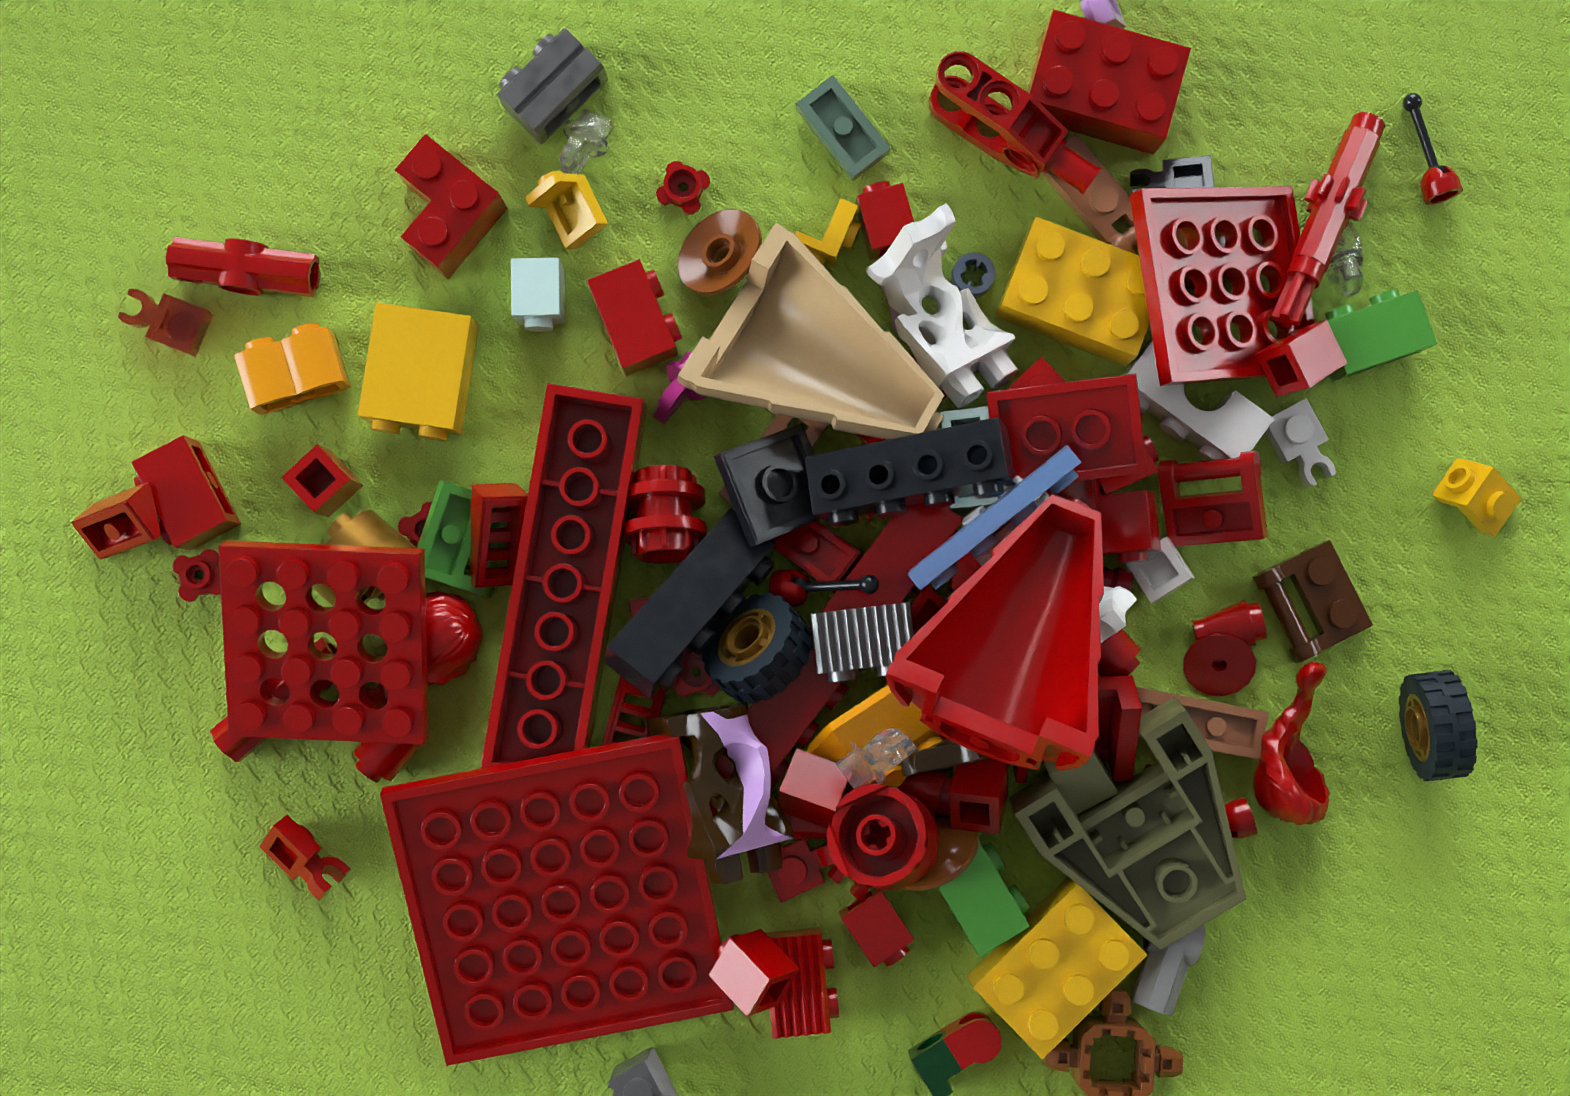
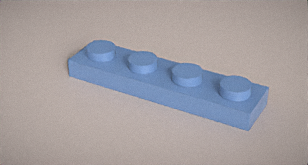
M1066 445L911 568L907 575L920 590L929 583L935 589L939 588L959 571L954 565L956 561L969 551L974 558L978 557L998 541V538L993 533L1008 520L1015 527L1038 508L1033 500L1047 489H1050L1056 495L1078 477L1074 468L1081 461L1069 446Z

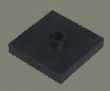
M802 423L714 456L749 547L820 520L812 512L805 457L815 454Z

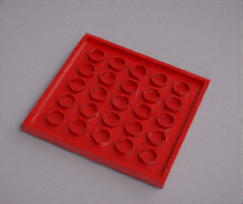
M665 733L382 788L380 798L446 1066L734 1010V1002L709 976L719 958L717 952L722 945L705 859L688 858L687 855L691 843L693 824L683 783L688 781L689 778L679 736H667Z

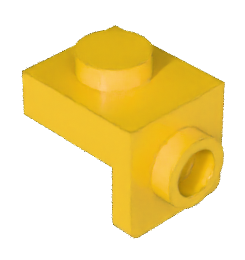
M562 171L550 172L542 176L537 181L538 187L525 197L529 207L546 208L564 247L568 249H577L608 224L583 174H568Z
M840 198L822 241L795 231L794 234L823 266L825 264L834 268L843 247L852 249L862 226V223L855 220L858 205Z
M1461 458L1454 461L1433 491V496L1439 502L1458 507L1481 533L1496 537L1522 499L1494 467Z

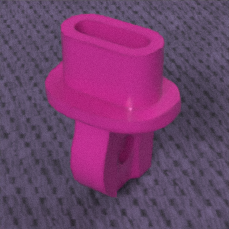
M688 351L679 362L672 361L666 366V372L671 384L658 401L659 406L653 414V417L662 424H665L686 398L703 400L707 397L696 393L694 390L687 389L677 381L679 372L692 354L691 351Z

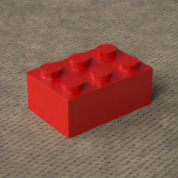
M1053 9L1043 33L1027 92L1071 132L1154 155L1167 138L1191 48Z

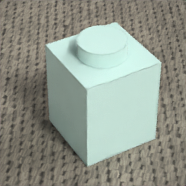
M559 258L511 259V316L518 325H524V329L527 331L553 330V324H565V272Z

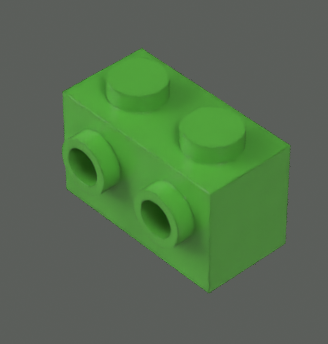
M1398 288L1369 298L1371 306L1355 311L1354 305L1351 303L1325 313L1331 330L1347 361L1346 365L1329 375L1331 382L1420 353L1437 344L1418 290L1400 296Z
M980 841L977 853L970 865L955 879L937 887L979 957L1030 927L1023 915L1030 910L1025 898L1015 884L1009 888L1006 887L998 871L1005 868L1001 858L990 842L982 846Z

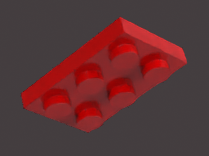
M1137 373L986 392L989 419L999 417L1008 428L1015 477L1018 475L1022 479L1026 478L1066 445L1069 446L1081 461L1074 468V471L1078 474L1074 481L1147 473Z

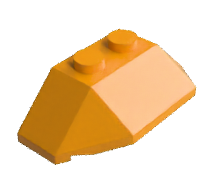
M887 685L827 724L810 743L806 752L845 765L851 769L850 778L843 793L847 794L860 786L868 784H881L897 788L908 777H903L901 770L904 756L936 745L947 738L919 721L922 716V710L911 702L909 707L902 706Z

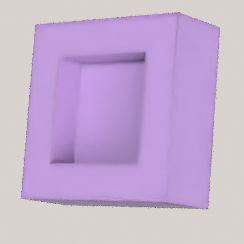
M1083 0L1080 2L1086 19L1122 29L1126 27L1116 0Z

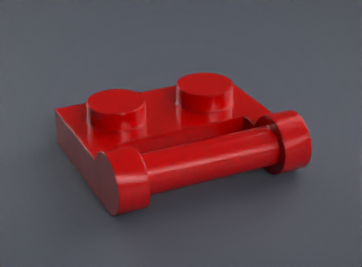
M1257 451L1241 452L1240 456L1236 458L1180 464L1175 459L1159 462L1158 478L1166 534L1175 547L1260 540L1268 536L1260 478L1261 461L1259 453ZM1241 476L1242 490L1184 496L1180 494V482Z

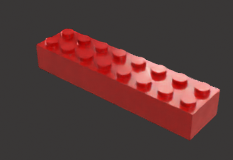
M547 383L480 769L590 748L625 543L622 540L623 525L629 520L630 514L628 503L629 486L633 482V477L638 467L648 408L642 398Z

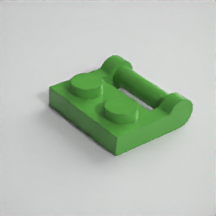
M440 480L417 548L425 549V577L491 598L494 587L474 588L471 584V576L463 574L471 552L470 506L472 490ZM492 522L490 528L507 527V522ZM491 542L488 548L503 547L505 542ZM487 561L486 568L496 567L498 561Z

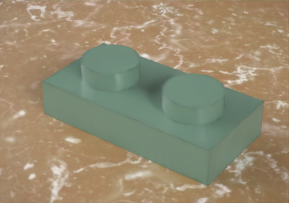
M834 75L796 103L798 113L852 181L856 180L890 154V146Z

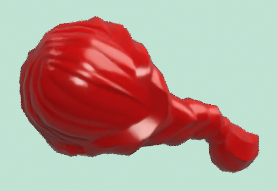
M435 591L426 594L428 687L435 684L444 685L453 678L465 675L470 665L477 660V653L483 639L482 628L479 624V619L476 618L475 611L461 596L449 592ZM380 683L377 688L364 686L365 694L371 701L375 703L388 701V692Z
M1313 661L1299 669L1296 674L1297 694L1293 702L1285 708L1273 723V726L1262 735L1261 755L1253 775V791L1258 804L1270 816L1279 818L1281 821L1284 820L1286 823L1293 822L1296 825H1311L1324 820L1328 810L1330 795L1325 783L1324 774L1315 767L1308 748L1299 740L1302 725L1311 711L1315 689L1321 684L1327 672V668L1323 664Z

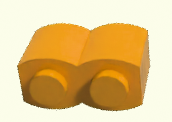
M318 323L300 325L291 330L292 336L281 341L274 342V339L271 337L258 338L246 343V350L234 355L249 407L252 411L259 415L272 413L351 387L335 334L327 326L320 327Z

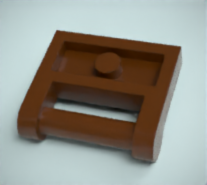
M1330 540L1317 544L1252 577L1258 590L1264 589L1292 645L1289 652L1295 663L1307 660L1321 651L1373 626ZM1290 576L1318 632L1317 635L1311 638L1281 580Z

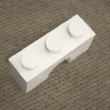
M1152 339L1147 342L1124 373V375L1137 373L1141 413H1145L1146 410L1162 421L1159 426L1168 435L1179 441L1187 439L1200 449L1198 455L1204 461L1236 458L1240 456L1241 452L1251 451L1274 420L1273 417L1236 390L1223 397L1213 411H1203L1195 408L1187 400L1184 384L1160 386Z

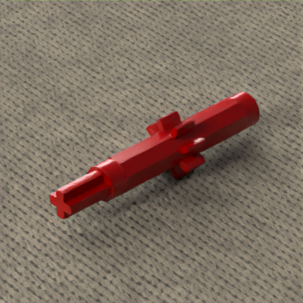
M1368 112L1354 114L1348 129L1344 132L1327 174H1324L1321 182L1313 179L1304 198L1309 203L1306 211L1310 215L1291 257L1292 261L1286 273V283L1271 316L1273 321L1281 322L1282 327L1292 329L1293 325H1300L1314 289L1319 287L1324 273L1327 272L1345 227L1348 226L1350 219L1360 222L1368 203L1363 198L1366 189L1362 188V185L1378 150L1380 139L1385 129V122L1377 115Z

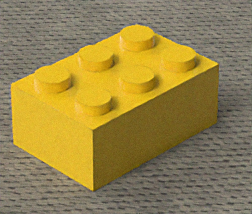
M1035 216L1024 237L995 317L1127 366L1138 356L1150 324L1139 255Z
M1067 877L1026 917L1030 925L1029 928L996 947L967 976L972 987L1042 1060L1147 956L1141 947L1088 892L1070 877Z

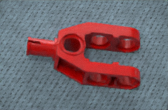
M955 51L947 54L941 60L936 73V83L929 98L931 114L939 122L999 162L1036 179L1042 172L1046 174L1049 170L1080 191L1079 193L1082 195L1086 192L1101 168L1094 166L1065 146L1068 141L1064 138L1069 130L1031 94L967 52ZM953 65L964 66L970 71L972 81L969 83L957 76L945 77V71ZM941 92L961 108L956 111L943 109L939 105L938 94ZM993 92L1006 94L1012 103L1011 110H1008L988 95ZM979 119L1000 134L995 137L981 135L977 130L976 121Z

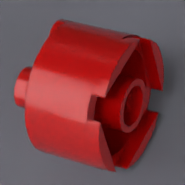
M868 784L847 793L835 809L837 810L834 813L831 825H828L826 835L827 846L836 867L853 881L882 890L903 889L920 880L936 862L939 840L937 826L929 809L916 797L892 786ZM881 828L890 830L891 836L886 839L887 845L885 847L876 845V840L882 837Z

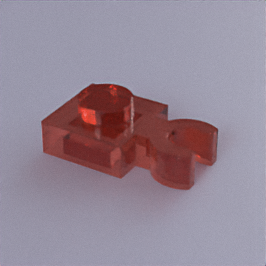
M129 289L127 294L141 302V311L134 316L119 312L118 318L135 328L149 326L146 338L196 357L213 313L163 293L157 306L155 300L150 295L138 289Z

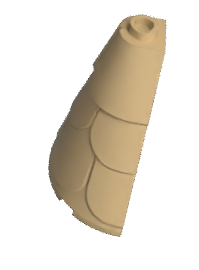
M777 223L774 224L752 258L747 282L710 339L702 336L677 376V381L680 385L704 396L765 408L774 414L832 424L834 430L887 440L936 430L944 415L936 410L945 395L891 332H884L850 291L833 278L798 237Z

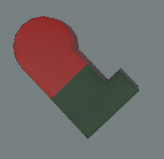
M971 1012L908 1050V1053L932 1096H948L953 1093L948 1079L974 1062L986 1063L991 1061L1000 1051L1002 1038L997 1026L988 1015L981 1012Z

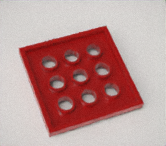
M1292 186L1144 188L1129 194L1160 386L1267 378L1255 354L1290 332L1315 324L1311 298L1299 326L1293 325L1292 329L1282 327L1281 322L1273 321L1271 318L1286 283V273L1300 238ZM1252 227L1261 234V246L1254 240ZM1177 228L1185 233L1187 237V249L1183 248L1177 240ZM1215 228L1222 232L1225 237L1224 247L1216 240ZM1260 273L1266 276L1269 281V292L1265 291L1261 285ZM1223 275L1230 278L1232 282V294H1229L1223 286ZM1185 276L1194 283V297L1185 288ZM1268 320L1274 322L1276 326V339L1269 333ZM1231 322L1239 327V342L1231 334ZM1193 323L1200 327L1202 331V344H1199L1193 337Z
M226 540L218 545L228 736L425 744L429 738L425 549ZM265 582H274L283 588L286 596L284 604L274 605L266 600L262 591ZM324 584L330 587L335 594V605L323 607L316 603L312 596L313 585ZM374 586L380 589L386 599L385 607L382 609L368 607L361 597L362 588ZM275 630L282 633L288 643L287 651L276 652L270 649L265 642V632ZM318 632L330 634L337 643V652L335 654L320 652L314 644V634ZM368 634L381 637L387 646L386 655L378 657L369 654L363 646V637ZM275 677L283 680L289 687V698L279 699L274 697L267 688L268 678ZM328 680L334 683L339 691V699L327 701L321 698L316 691V681ZM377 682L383 685L388 692V701L384 703L371 701L365 694V684Z

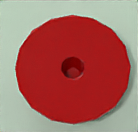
M1213 633L1199 638L1189 646L1183 660V671L1187 681L1196 690L1212 696H1226L1239 692L1250 683L1256 669V658L1252 648L1241 638L1231 634Z

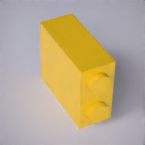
M376 302L358 416L372 423L371 430L382 433L400 434L401 427L419 429L418 437L437 441H447L448 434L462 436L479 324L469 315Z

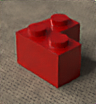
M424 134L395 169V172L405 185L428 203L401 235V238L412 251L449 279L508 208L496 190L427 134Z

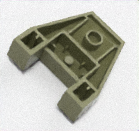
M1175 696L1141 716L1139 733L1158 762L1133 776L1132 781H1125L1117 786L1118 794L1076 815L1049 774H1046L1009 797L1015 816L1039 853L1160 950L1246 900L1212 750L1186 709Z

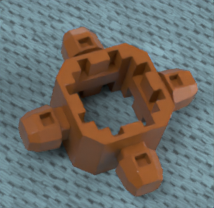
M1114 988L1100 1002L1099 1011L1104 1014L1103 1016L1087 1015L1073 1029L1072 1044H1070L1068 1039H1063L1043 1059L1045 1066L1052 1070L1068 1072L1071 1067V1076L1087 1096H1148L1153 1092L1154 1072L1160 1078L1175 1077L1182 1074L1183 1054L1179 1050L1163 1045H1156L1155 1048L1156 1041L1134 1018L1126 1017L1131 1015L1130 997L1123 988ZM1102 1034L1133 1037L1136 1041L1134 1050L1135 1071H1131V1079L1123 1078V1082L1099 1079L1098 1081L1093 1080L1089 1076L1090 1045H1094V1037L1102 1038Z

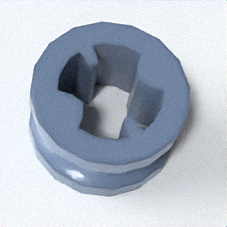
M975 252L960 257L951 273V283L957 286L959 291L969 288L974 298H980L986 294L995 278L994 265L990 259L983 254ZM967 265H975L974 271L979 267L984 272L979 281L980 286L971 287L972 281H969L967 285L962 281L961 277L964 276Z

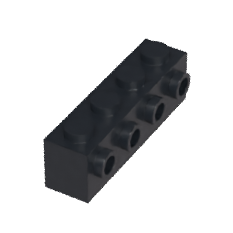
M999 417L805 457L813 515L826 522L829 521L832 527L856 524L859 522V515L877 512V516L881 518L899 516L907 513L906 506L925 503L926 508L946 507L955 503L956 496L974 493V498L976 499L992 498L1004 494V487L1017 485L1008 428Z
M730 508L608 644L605 664L649 699L660 688H663L665 691L670 690L685 670V667L681 665L691 652H694L696 655L701 654L716 634L712 630L714 625L722 616L730 620L744 603L746 597L742 593L752 582L759 586L770 574L775 566V562L771 558L777 542L770 539L749 547L734 509Z

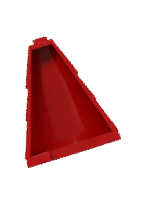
M1052 494L992 550L991 558L948 597V602L895 653L894 660L886 672V680L891 692L901 705L909 707L911 702L922 710V716L919 721L969 750L1001 762L1039 770L1042 761L1056 762L1054 767L1059 771L1075 769L1087 763L1095 748V741L1099 737L1098 664L1101 660L1099 603L1104 595L1101 512L1090 509L1087 504L1074 498L1064 499Z

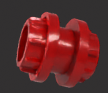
M653 465L643 467L635 472L633 482L629 486L628 503L630 511L635 512L636 518L624 523L622 540L631 545V553L642 562L654 564L683 562L707 535L706 523L701 519L693 517V511L700 509L706 504L705 488L697 484V477L689 469L682 466Z

